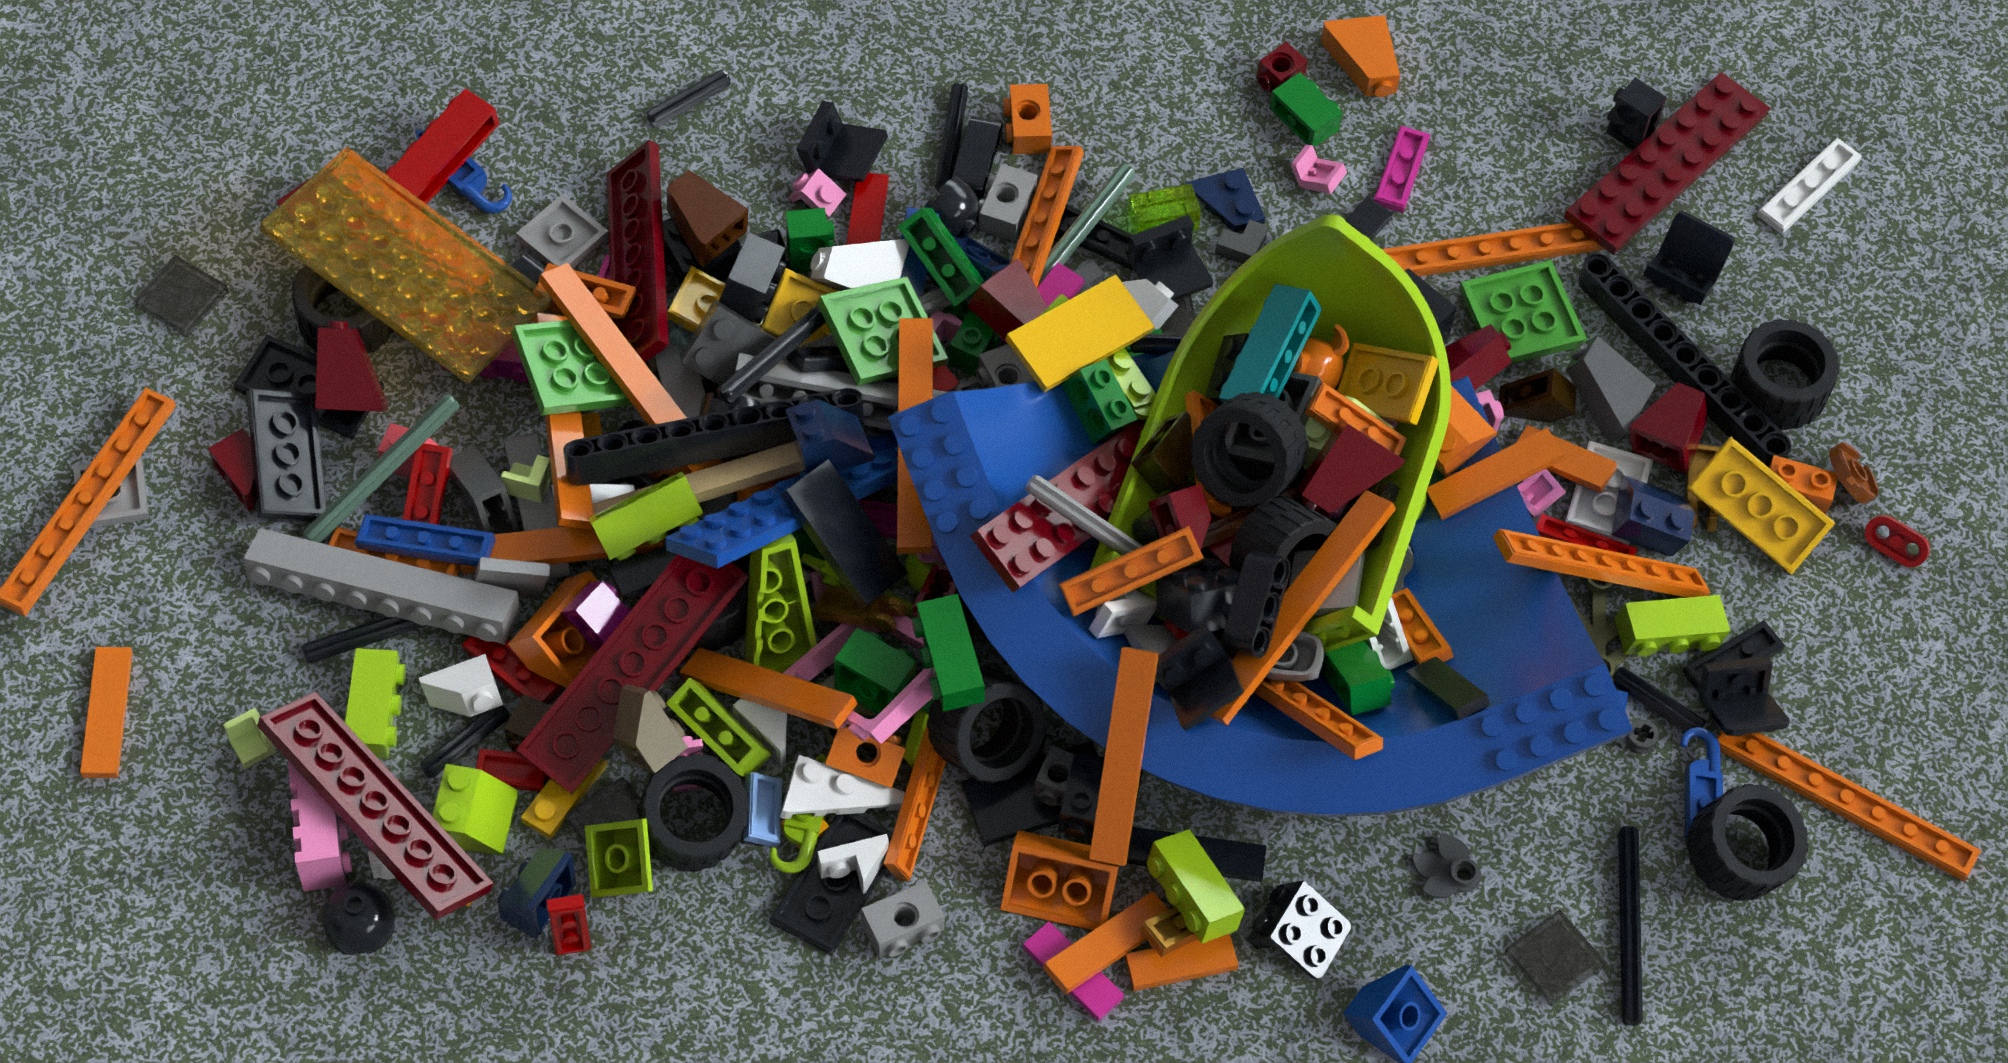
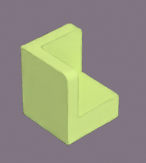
M537 455L533 467L515 462L510 472L503 471L500 479L505 484L508 495L542 503L552 479L550 458Z
M256 708L223 725L228 741L244 769L276 753L274 744L257 727L260 715Z

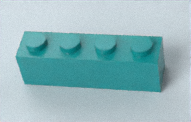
M1280 284L1274 285L1269 297L1264 301L1263 309L1255 325L1252 326L1241 353L1235 360V366L1227 382L1221 388L1219 399L1222 403L1230 398H1234L1238 394L1251 392L1271 394L1279 399L1322 311L1311 290Z

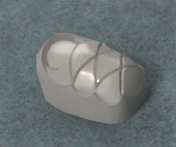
M1301 631L1265 678L1297 682L1318 678L1324 658L1321 640L1313 634Z

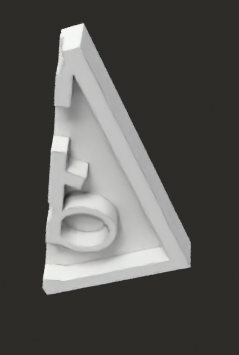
M799 755L795 761L779 817L790 819L793 814L813 813L814 817L825 816L828 813H835L837 815L865 813L868 808L885 807L886 811L900 810L905 792Z

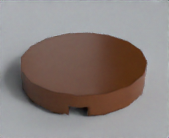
M1841 442L1829 449L1831 464L1839 480L1851 496L1859 503L1866 505L1878 496L1879 489L1871 469L1867 465L1862 466L1858 461L1861 458L1858 451L1851 445Z

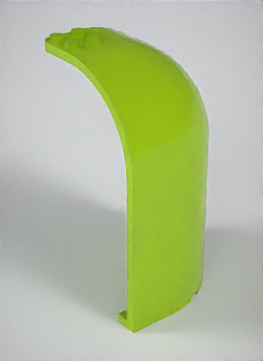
M1335 214L1319 217L1273 240L1242 264L1215 292L1195 318L1177 347L1164 374L1131 462L1134 460L1166 418L1186 411V394L1194 390L1205 396L1223 337L1241 333L1249 334L1263 309L1265 299L1269 297L1275 284L1311 290L1322 311L1309 336L1331 342L1335 335L1334 327L1336 324H1339L1345 330L1349 339V348L1343 354L1344 370L1354 343L1429 355L1440 360L1418 424L1412 425L1399 422L1395 428V431L1407 438L1399 456L1406 461L1402 467L1367 489V491L1393 502L1396 510L1364 550L1365 561L1358 605L1324 616H1312L1301 630L1318 637L1322 642L1324 652L1378 636L1445 437L1451 408V381L1447 353L1438 325L1426 300L1408 274L1396 261L1375 245L1367 236L1361 234L1348 224L1343 217ZM1130 464L1108 523L1134 540L1132 525L1135 519L1149 508L1148 502L1164 496L1171 489L1156 494ZM1194 467L1187 473V481L1196 479ZM1363 492L1346 505L1340 517L1333 518L1332 521L1338 525ZM1100 541L1090 570L1121 555ZM1199 560V561H1197V562H1195V563H1193V564H1190V565H1188V566L1195 565V564H1200V561H1201V560ZM1156 580L1134 589L1157 600ZM1156 608L1153 615L1165 621V618L1157 613Z

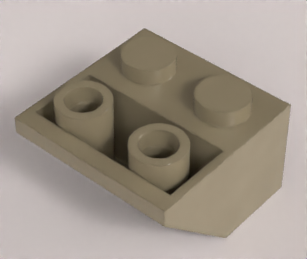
M626 684L621 688L613 739L632 766L656 773L688 748L682 739L685 733L677 721L668 718L663 710L666 704L655 690L650 691L643 687Z

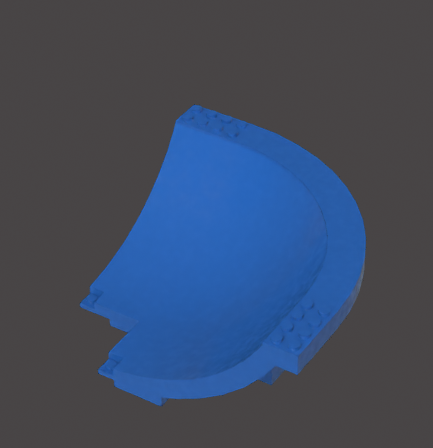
M1144 353L1131 358L1141 371L1140 363L1164 354ZM1469 376L1451 382L1452 387L1490 425ZM1036 381L989 389L950 391L889 416L888 419L937 546L960 596L988 640L1031 690L1071 726L1106 749L1121 648H1132L1124 633L1096 638L1089 630V627L1096 617L1097 606L1073 617L1059 586L1060 583L1090 570L1100 541L1095 537H1091L1012 593L971 539L970 535L1029 495L1030 493L1025 490V486L1033 475H1039L1049 481L1109 439L1095 445L1092 444L1062 387L1063 383L1045 393ZM1496 437L1490 440L1451 475L1501 451ZM1435 467L1428 487L1445 479ZM1514 484L1444 520L1440 519L1427 496V506L1422 516L1416 521L1411 536L1414 550V565L1412 570L1404 577L1403 589L1409 588L1452 649L1454 658L1444 663L1484 691L1489 699L1490 705L1462 720H1458L1408 681L1406 671L1417 666L1414 660L1390 670L1395 683V688L1391 690L1392 705L1356 715L1349 713L1321 672L1318 678L1314 680L1299 682L1383 738V750L1353 760L1254 692L1248 698L1247 706L1244 709L1241 708L1227 726L1208 716L1203 722L1185 731L1179 723L1169 694L1158 682H1154L1141 770L1166 783L1220 802L1271 813L1329 818L1388 815L1443 805L1496 788L1630 735L1633 728L1607 666L1577 614L1558 573L1506 562L1492 538L1498 529L1540 537L1517 485ZM1152 615L1147 624L1165 625V621Z

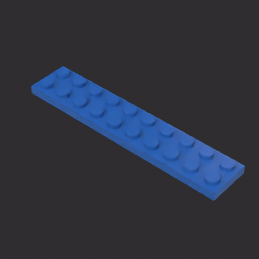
M893 430L869 439L868 442L875 457L874 461L838 471L857 500L898 481V442ZM803 470L799 475L788 480H781L775 486L765 491L755 492L752 497L741 502L732 503L729 505V508L716 514H709L703 520L693 525L681 527L678 532L665 537L666 550L718 569L802 528L780 494L806 476V471Z

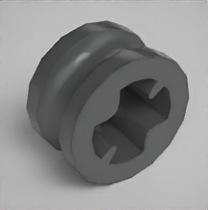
M1636 720L1631 724L1633 731L1632 734L1626 736V744L1635 753H1649L1654 749L1659 739L1658 728L1648 720ZM1640 731L1647 733L1644 742L1637 740Z

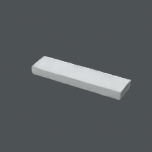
M1836 138L1759 210L1757 216L1783 234L1859 163L1862 156L1839 138Z

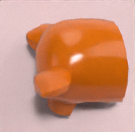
M1336 324L1334 327L1335 335L1331 342L1312 336L1308 337L1292 372L1318 376L1322 382L1334 390L1337 388L1344 372L1343 354L1349 348L1347 333L1339 324Z

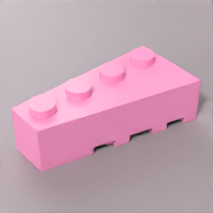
M288 761L291 794L294 795V798L291 799V811L295 826L293 827V840L296 847V852L294 853L295 865L303 890L305 892L346 885V873L352 872L350 851H343V841L349 840L348 825L340 819V816Z

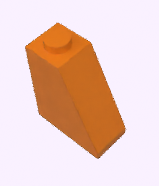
M1385 15L1324 21L1321 34L1322 45L1365 96L1376 95L1378 97H1386L1397 92L1400 73Z

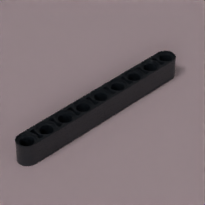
M1601 253L1588 255L1584 260L1578 279L1581 289L1675 384L1679 382L1705 393L1707 416L1728 437L1736 440L1767 467H1769L1773 455L1787 459L1792 447L1789 438L1610 258Z
M843 388L576 439L568 442L563 448L567 480L574 485H587L763 451L793 442L785 409L817 399L856 415L863 428L862 393L853 388Z

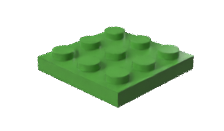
M1552 260L1463 281L1460 284L1459 290L1476 329L1479 330L1492 324L1498 333L1503 331L1512 347V349L1507 351L1512 361L1510 364L1570 350L1580 341L1586 342L1587 340Z
M908 277L820 295L817 301L818 307L857 386L899 376V319L928 318ZM933 329V368L944 366L948 357Z
M569 320L514 326L511 334L541 416L633 405Z

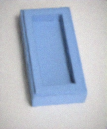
M750 772L746 775L745 788L748 794L749 814L743 831L744 841L769 847H776L780 844L781 818L779 816L782 810L783 779Z

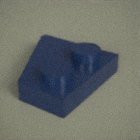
M1244 168L1186 182V192L1190 196L1194 194L1204 202L1205 208L1213 215L1220 217L1223 223L1232 231L1245 230L1249 219L1265 224V216Z

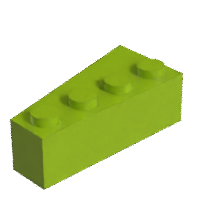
M792 533L750 553L744 661L780 673L786 671L817 645L797 543Z

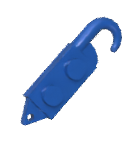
M415 130L417 140L425 131ZM470 157L454 175L452 174L448 178L447 184L485 213H499L505 210L511 203L512 192L507 184L501 186L504 191V197L499 202H490L480 194L487 185V175L484 169Z
M1701 727L1690 728L1685 731L1680 742L1681 747L1685 748L1691 738L1698 737L1706 744V759L1694 761L1687 767L1685 772V838L1689 837L1688 830L1696 814L1723 794V773H1721L1719 741L1713 733Z

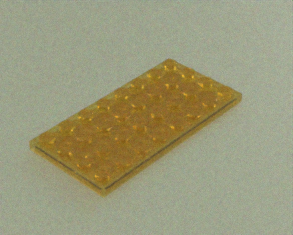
M349 147L340 152L260 223L259 231L467 384L514 341L511 333L515 325L533 323L537 313H543L552 304V298L546 291Z

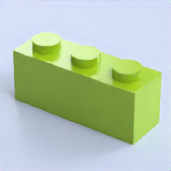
M681 471L589 517V520L609 560L615 557L618 560H623L636 552L635 547L645 542H648L649 545L655 544L668 536L666 532L677 526L681 528L695 524L699 521L697 516L703 514V511L685 475Z
M1720 595L1629 602L1623 605L1614 618L1624 655L1638 654V656L1645 657L1662 651L1677 654L1695 648L1710 651L1718 648L1731 632Z
M356 648L345 723L378 759H388L390 747H396L397 726H393L394 716H400L402 698L401 695H397L398 685L405 684L406 665L400 663L399 654L396 650Z
M690 677L666 702L738 775L746 778V775L750 772L756 773L773 754L704 685Z
M1188 829L1154 841L1146 863L1148 870L1162 885L1169 902L1177 907L1184 918L1187 928L1194 932L1200 943L1203 944L1237 931L1245 908L1191 830Z

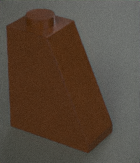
M688 170L679 178L673 179L666 190L667 211L698 263L703 267L747 232L748 208L692 171Z

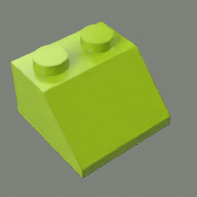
M446 764L432 817L463 850L503 856L519 792L517 789L481 769Z
M647 819L585 826L591 898L653 891Z

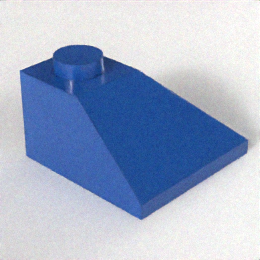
M1408 964L1363 986L1343 1012L1345 1018L1360 1037L1399 1063H1412L1448 1014L1414 967Z

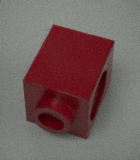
M1284 42L1259 61L1256 79L1263 90L1272 93L1274 89L1299 72L1305 76L1308 60L1288 42Z

